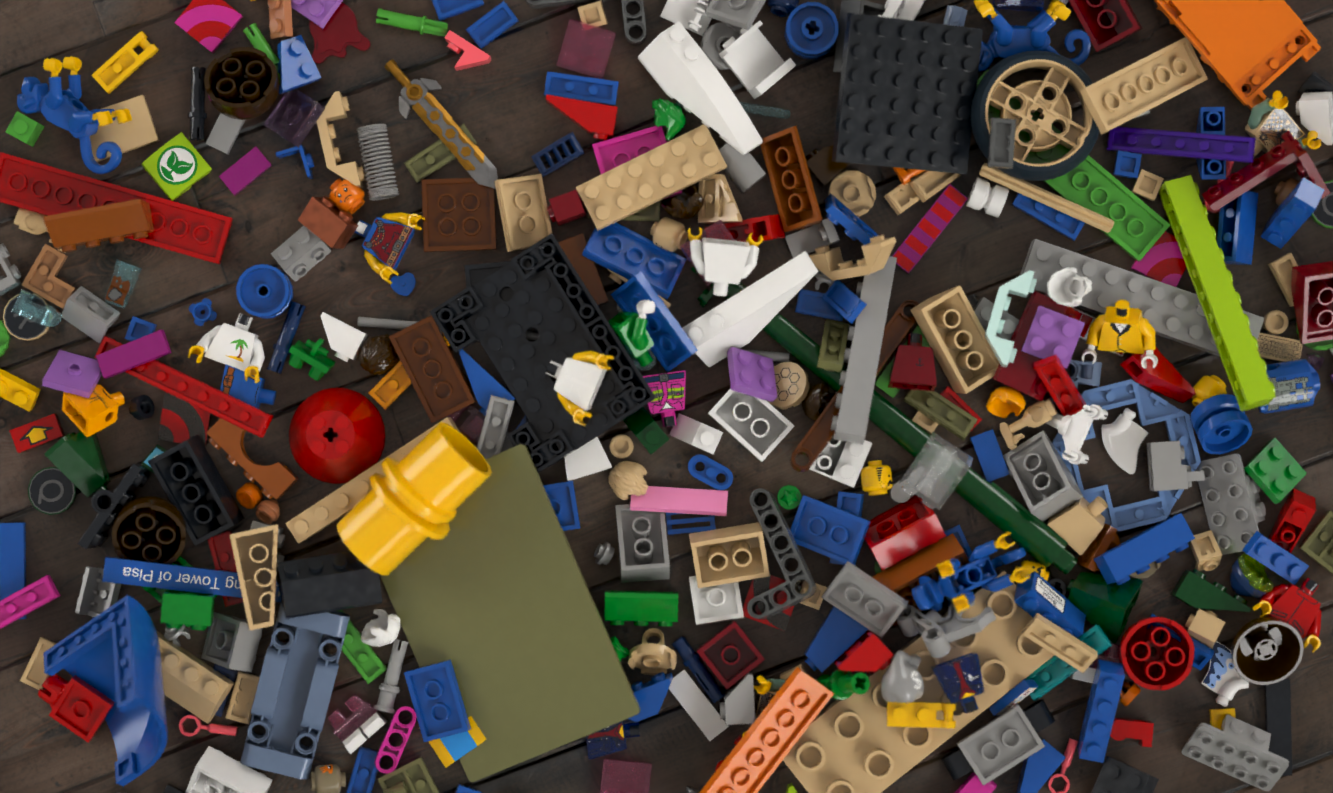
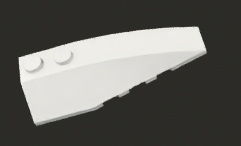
M679 21L661 32L638 56L639 61L667 96L671 99H676L683 105L686 111L695 114L702 120L705 126L714 129L724 141L743 156L763 143L755 126L728 84Z
M806 251L802 252L682 328L697 348L696 355L708 367L726 358L727 351L731 347L740 349L750 343L818 272V269Z

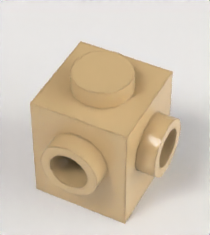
M1199 609L1196 615L1191 613L1185 627L1188 628L1187 632L1192 638L1212 649L1225 622L1217 618L1218 616L1214 612L1207 609L1204 611Z

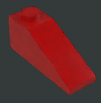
M546 94V102L587 133L594 135V139L605 141L608 137L613 138L618 107Z
M780 214L704 227L706 238L746 242L747 237L752 232V240L754 242H758L760 235L763 236L762 242L785 238Z

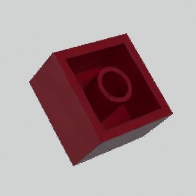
M735 620L696 649L726 689L730 688L765 660Z

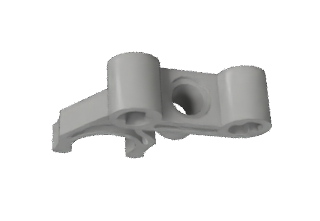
M951 603L949 606L948 616L942 618L935 610H930L924 615L912 605H907L896 619V622L904 636L912 637L920 634L930 655L934 658H941L950 652V642L982 631L996 617L990 607H986L976 617L964 619L961 616L965 610L957 613L954 603Z

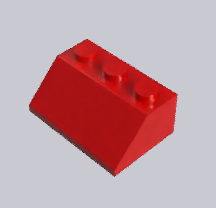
M921 493L908 501L900 503L869 520L871 523L864 541L881 570L893 567L897 562L908 556L915 555L926 546L937 543L946 535L935 512Z
M868 629L833 663L841 671L876 672L878 669L883 671L891 664L892 660L890 658L894 654Z

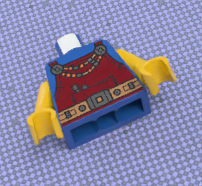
M397 212L386 213L381 218L376 217L372 225L359 220V226L354 233L365 238L362 247L365 249L364 257L371 269L379 274L387 283L392 284L389 280L391 274L399 275L396 269L416 231L415 229L422 230L421 227L417 226V222L419 219L425 220V217L414 213Z

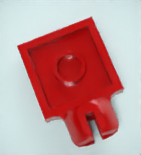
M58 674L49 676L42 684L43 690L39 689L38 692L39 698L47 702L52 708L49 716L88 743L93 739L115 704L114 701L76 675L70 681H66Z

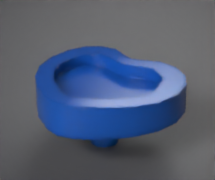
M409 272L402 276H393L390 280L392 282L390 284L391 288L402 296L410 295L416 284L414 275Z

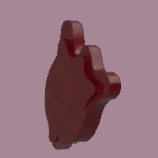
M344 3L339 5L323 29L309 21L310 32L315 43L312 58L316 64L323 63L329 56L344 58L347 55L346 48L349 45L360 51H367L371 46L370 41L359 32L354 12Z

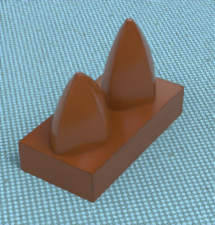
M1104 523L1100 533L1085 552L1079 556L1077 564L1093 572H1100L1094 558L1105 553L1106 550L1121 544L1116 533L1117 529Z

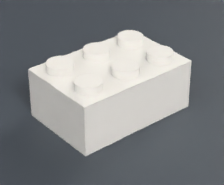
M731 388L708 413L760 462L764 461L794 427L768 401L733 391Z

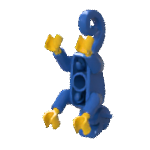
M988 0L973 1L982 17L987 16L993 24V32L988 42L982 41L978 72L987 70L995 57L1007 58L1025 51H1048L1059 54L1049 45L1051 41L1047 34V31L1056 24L1055 20L1057 18L1065 21L1071 13V10L1059 0H1052L1046 11L1043 9L1027 26L1010 25L995 7L993 8ZM1074 29L1065 36L1064 46L1069 53L1075 51L1074 40H1081L1082 47L1080 53L1076 57L1068 58L1080 66L1089 56L1091 41L1086 32Z
M72 56L64 57L62 65V62L58 59L46 58L43 68L51 72L49 86L47 83H40L36 77H24L21 87L22 93L17 95L18 108L25 114L41 112L47 121L69 131L75 138H78L83 162L90 171L96 174L112 172L119 166L122 159L120 147L113 141L100 144L96 151L98 159L106 158L108 151L111 153L109 162L101 165L94 159L90 136L97 133L98 126L112 124L116 118L118 124L132 121L129 109H94L89 111L79 100L82 96L81 78L78 75V71L82 66L81 60ZM62 67L71 70V75H68L69 88L67 90H62L61 77H58Z
M1006 532L999 536L997 541L991 540L977 546L969 557L970 562L963 566H960L959 560L955 558L938 564L937 568L941 575L938 577L937 582L924 575L919 578V585L912 589V595L917 607L920 610L930 608L938 612L942 608L943 597H947L948 599L953 598L952 601L957 613L970 608L969 605L974 602L975 595L970 591L981 586L985 590L997 592L1013 585V582L1022 583L1028 580L1031 575L1024 578L1020 574V571L1027 568V566H1021L1015 569L1012 575L1006 574L997 578L998 575L995 571L996 568L1025 557L1027 553L1024 547L1016 548L990 559L989 555L997 552L998 548L1008 549L1016 543L1008 544L1005 541V537L1012 534L1011 532Z

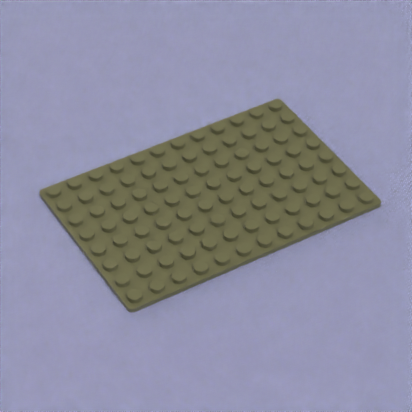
M519 444L486 459L492 471L491 475L456 509L455 518L449 522L450 531L443 539L427 537L388 576L380 575L395 612L400 618L401 626L419 667L451 659L467 717L472 716L487 739L460 758V762L470 782L488 777L640 713V707L532 458L524 444Z

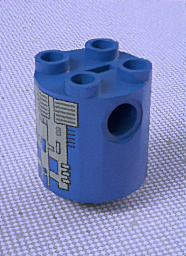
M1306 359L1266 365L1269 381L1275 387V398L1269 404L1258 407L1260 413L1267 414L1313 406L1315 396L1320 390V379L1317 371Z

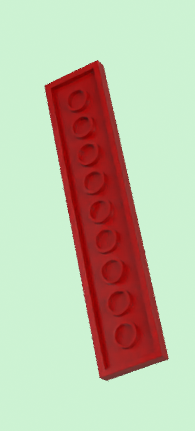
M0 152L1 203L49 216L141 199L150 205L154 232L148 233V237L142 239H134L133 236L124 238L220 265L233 218Z

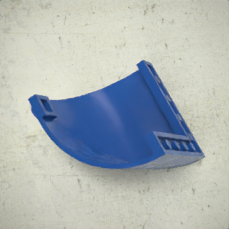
M127 595L43 653L44 673L53 676L64 669L73 677L76 675L115 702L105 720L111 731L117 752L118 761L115 762L116 784L125 786L153 766L162 755L167 743V723L159 639L152 619L145 608L137 600Z

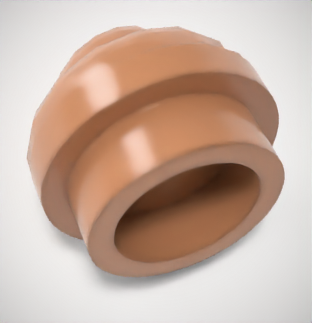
M273 499L261 501L257 506V518L266 524L277 521L280 516L278 501Z

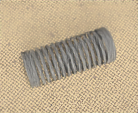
M386 124L366 125L356 130L357 138L360 139L358 142L360 143L359 147H361V156H363L361 159L364 160L362 162L364 164V172L366 173L364 176L367 177L365 180L368 181L366 185H368L369 200H382L399 195L398 188H396L398 185L392 184L397 181L391 180L396 178L393 175L395 172L392 171L395 168L390 167L394 164L388 163L392 162L393 159H387L392 157L389 154L392 151L388 150L391 148L390 146H386L390 143L385 142L389 140L386 137L388 134L385 133L388 131Z

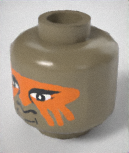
M337 764L316 766L314 772H310L311 791H315V793H340L341 787H346L345 772H340Z

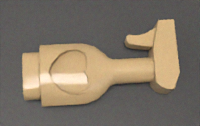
M19 208L14 220V224L18 225L19 229L34 235L48 232L43 218L46 215Z
M1050 398L1029 406L1025 410L1023 417L1012 424L1000 423L1001 434L1009 449L1014 450L1017 448V443L1022 438H1025L1022 433L1014 435L1015 432L1027 426L1032 428L1039 427L1053 419L1057 411Z

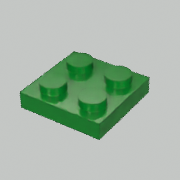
M1275 437L1269 440L1244 467L1246 473L1274 504L1281 502L1307 474Z

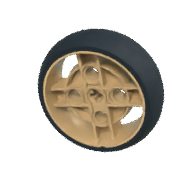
M1025 51L1001 60L982 78L972 100L971 126L979 149L988 159L990 136L988 109L989 105L1000 110V118L1016 119L1013 168L997 169L1012 177L1028 181L1050 180L1069 173L1079 166L1090 154L1100 132L1079 91L1093 84V82L1076 63L1053 52ZM1020 70H1048L1043 80L1025 81L1013 88L1002 82L1009 75ZM1067 83L1073 87L1081 101L1083 127L1072 121L1071 105L1063 92ZM1044 89L1051 90L1054 96L1053 100H1045L1042 96V91ZM1011 98L1018 99L1021 103L1020 109H1012L1009 105V100ZM1040 112L1039 117L1041 119L1037 121L1032 120L1033 115L1030 113ZM1053 122L1062 124V133H1055L1052 130L1051 125ZM1020 131L1029 133L1030 141L1028 143L1020 141L1018 136ZM1058 144L1070 149L1064 156L1052 162L1039 164L1024 162L1030 151H1046Z

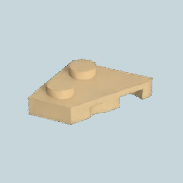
M713 174L699 181V194L702 195L704 204L698 212V223H735L743 221L725 175Z

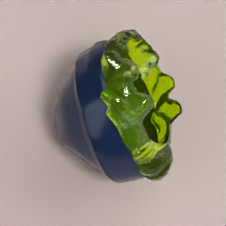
M1243 553L1232 564L1230 584L1233 591L1239 595L1259 599L1273 590V583L1266 575L1265 566L1246 553Z

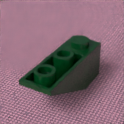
M1193 569L1192 572L1185 570L1171 592L1172 596L1193 608L1244 612L1252 610L1246 606L1247 600L1237 594L1232 597L1225 593L1226 587L1215 581L1212 585L1205 580L1206 575L1196 569Z

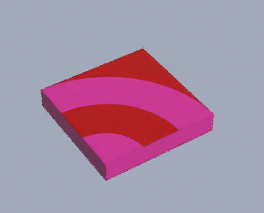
M192 0L174 23L211 53H214L243 16L223 0Z
M1165 231L1139 262L1137 260L1134 261L1131 269L1148 278L1177 287L1186 269V264L1175 236Z

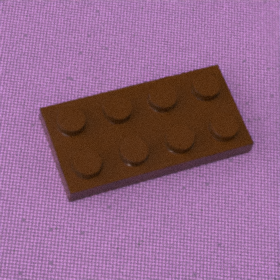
M432 315L389 336L431 423L476 402Z

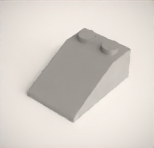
M1045 431L1039 432L1014 450L1003 455L1030 512L1042 522L1083 497L1074 477Z
M630 504L615 505L621 583L669 579L670 563L665 513L630 510Z

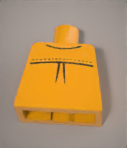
M97 384L90 398L63 392L62 411L86 437H89L116 422L118 407L124 405L125 399L121 392L109 394L102 385Z

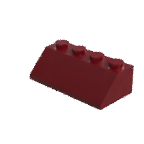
M1069 0L1096 52L1143 29L1128 0Z
M1034 291L1010 340L1014 342L1013 348L1017 349L1014 362H1009L1006 368L999 364L993 379L1024 395L1042 401L1048 390L1034 369V362L1042 359L1021 351L1037 308L1040 305L1076 320H1080L1082 313L1069 306L1060 305L1051 298Z

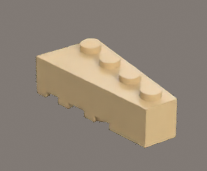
M279 524L230 534L249 631L274 626Z

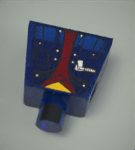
M971 652L931 667L951 704L961 701L965 714L979 709L974 696L984 693L979 657L976 652Z
M623 720L587 735L588 758L594 759L627 749L626 738L640 737L639 722L624 724Z

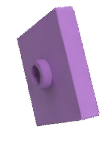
M59 350L43 378L42 386L90 398L102 373L97 360Z

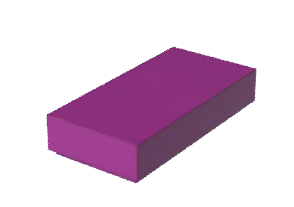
M255 146L219 177L236 196L269 169L272 164Z

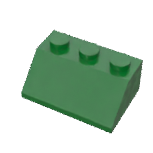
M606 590L605 620H610V625H624V621H634L635 626H648V621L658 622V626H672L673 622L678 621V592Z

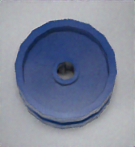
M819 2L801 4L790 13L786 22L785 40L788 48L795 55L803 59L823 57L833 48L838 36L839 23L835 14L828 6ZM809 28L815 30L814 35L809 34Z
M267 264L254 265L246 269L239 277L236 286V295L241 307L249 314L263 319L276 318L284 314L290 307L294 297L293 285L289 277L280 269ZM264 287L268 289V293L265 296L261 295Z
M1221 394L1212 396L1198 404L1190 416V421L1201 446L1209 454L1219 455L1234 451L1245 444L1252 435V426L1245 411L1241 412L1234 395Z

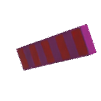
M949 184L892 255V257H897L896 265L909 274L968 198Z

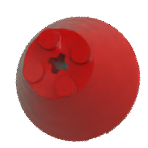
M346 388L324 389L305 399L295 411L289 428L290 448L298 465L313 478L326 483H348L375 465L380 459L385 445L384 422L378 409L364 395ZM332 431L338 434L337 437L333 438V441L330 437Z

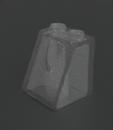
M932 431L900 479L899 484L902 485L901 489L911 496L916 494L922 498L921 502L930 509L937 508L940 510L971 467L973 458Z

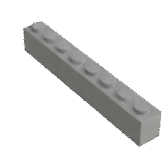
M889 256L883 269L869 275H864L863 282H858L856 295L867 305L856 318L855 326H850L847 340L852 341L850 349H845L843 362L848 363L847 370L841 371L839 385H843L842 394L837 393L835 407L839 408L838 416L833 415L831 430L835 431L834 439L863 445L897 257Z

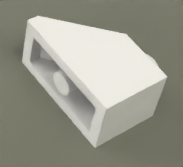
M1303 93L1299 101L1296 102V115H1300L1301 124L1309 131H1316L1318 133L1317 138L1321 139L1323 143L1332 145L1333 93Z
M322 312L323 326L331 349L336 351L335 356L348 362L349 358L356 360L362 344L368 335Z
M679 413L676 418L677 425L672 427L669 435L710 454H714L723 432Z

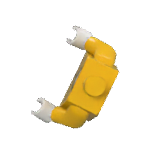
M1118 300L1115 303V307L1108 306L1105 314L1099 315L1091 323L1086 341L1088 348L1082 353L1083 362L1086 354H1092L1094 357L1092 364L1095 363L1097 358L1095 346H1098L1097 349L1101 351L1144 354L1146 350V356L1141 362L1144 369L1147 367L1146 359L1153 361V369L1158 364V358L1153 354V350H1156L1155 329L1146 318H1143L1140 309L1130 308V303L1127 300Z

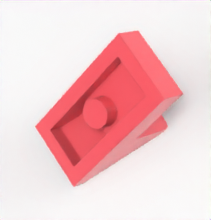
M451 30L445 36L446 42L449 43L447 45L449 49L457 54L461 51L463 52L454 67L456 71L489 64L492 60L490 55Z

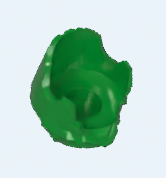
M666 99L653 100L652 109H655L653 123L657 127L666 126L665 138L669 142L685 126L686 118L682 108Z

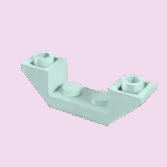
M1031 270L999 287L985 333V338L1000 365L1005 368L1009 362H1014L1017 349L1013 348V341L996 337V333L1001 334L1005 320L1001 319L1003 310L1008 311L1011 297L1007 296V294L1010 293L1026 298L1029 292H1034L1037 279L1033 278L1034 271Z

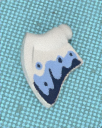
M1216 641L1212 648L1214 650L1213 657L1209 661L1208 671L1201 684L1217 693L1216 703L1226 707L1229 700L1232 701L1238 690L1249 688V682L1237 673L1232 662L1231 650Z

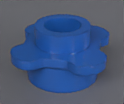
M204 298L202 302L191 304L189 307V311L195 318L194 323L197 326H202L204 322L214 321L217 318V313L211 307L212 301L210 299Z

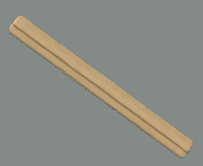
M984 163L980 169V176L1104 232L1109 233L1114 226V221L1025 180L1012 177L997 168L987 167V163Z

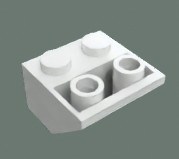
M833 436L810 470L855 488L873 444L867 440H864L863 445L834 439Z

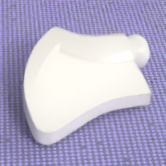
M1125 408L1123 413H1120L1113 423L1102 425V440L1112 460L1125 472L1134 474L1137 468L1140 446L1149 433L1132 421L1136 417V413L1129 408Z

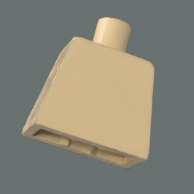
M1100 496L1096 497L1091 503L1082 497L1050 517L1047 525L1081 556L1103 529L1105 518L1101 513L1108 505Z

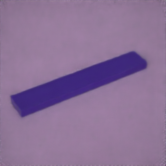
M1115 127L1109 130L1107 150L1253 163L1256 139L1253 137Z

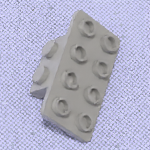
M1238 453L1203 460L1195 471H1204L1205 480L1198 481L1209 528L1212 530L1222 555L1241 552L1256 531L1259 532L1257 523L1265 520L1266 508L1260 500V487L1248 474L1245 475L1242 459Z
M1228 714L1222 721L1221 730L1206 723H1200L1182 748L1183 755L1264 791H1270L1289 766L1287 759L1269 752L1270 733Z

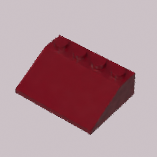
M1333 261L1292 267L1291 291L1300 343L1307 344L1332 340Z

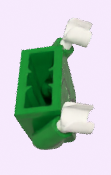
M650 300L639 301L637 303L639 315L635 312H623L617 304L619 313L608 320L630 357L636 358L640 366L644 367L653 361L648 349L654 346V342L646 329L648 322L646 314L654 313L655 303Z

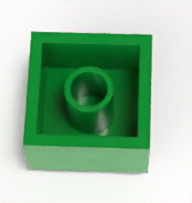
M166 590L162 597L160 623H166L167 628H181L182 624L191 625L192 630H205L207 626H211L213 623L215 595Z

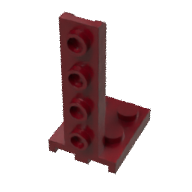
M1287 131L1281 135L1283 143L1274 146L1266 154L1254 159L1253 163L1232 173L1228 178L1210 187L1208 191L1201 195L1211 209L1217 211L1291 163L1296 166V172L1301 180L1304 177L1324 189L1322 199L1331 193L1306 150H1303L1300 143L1293 138L1291 132Z

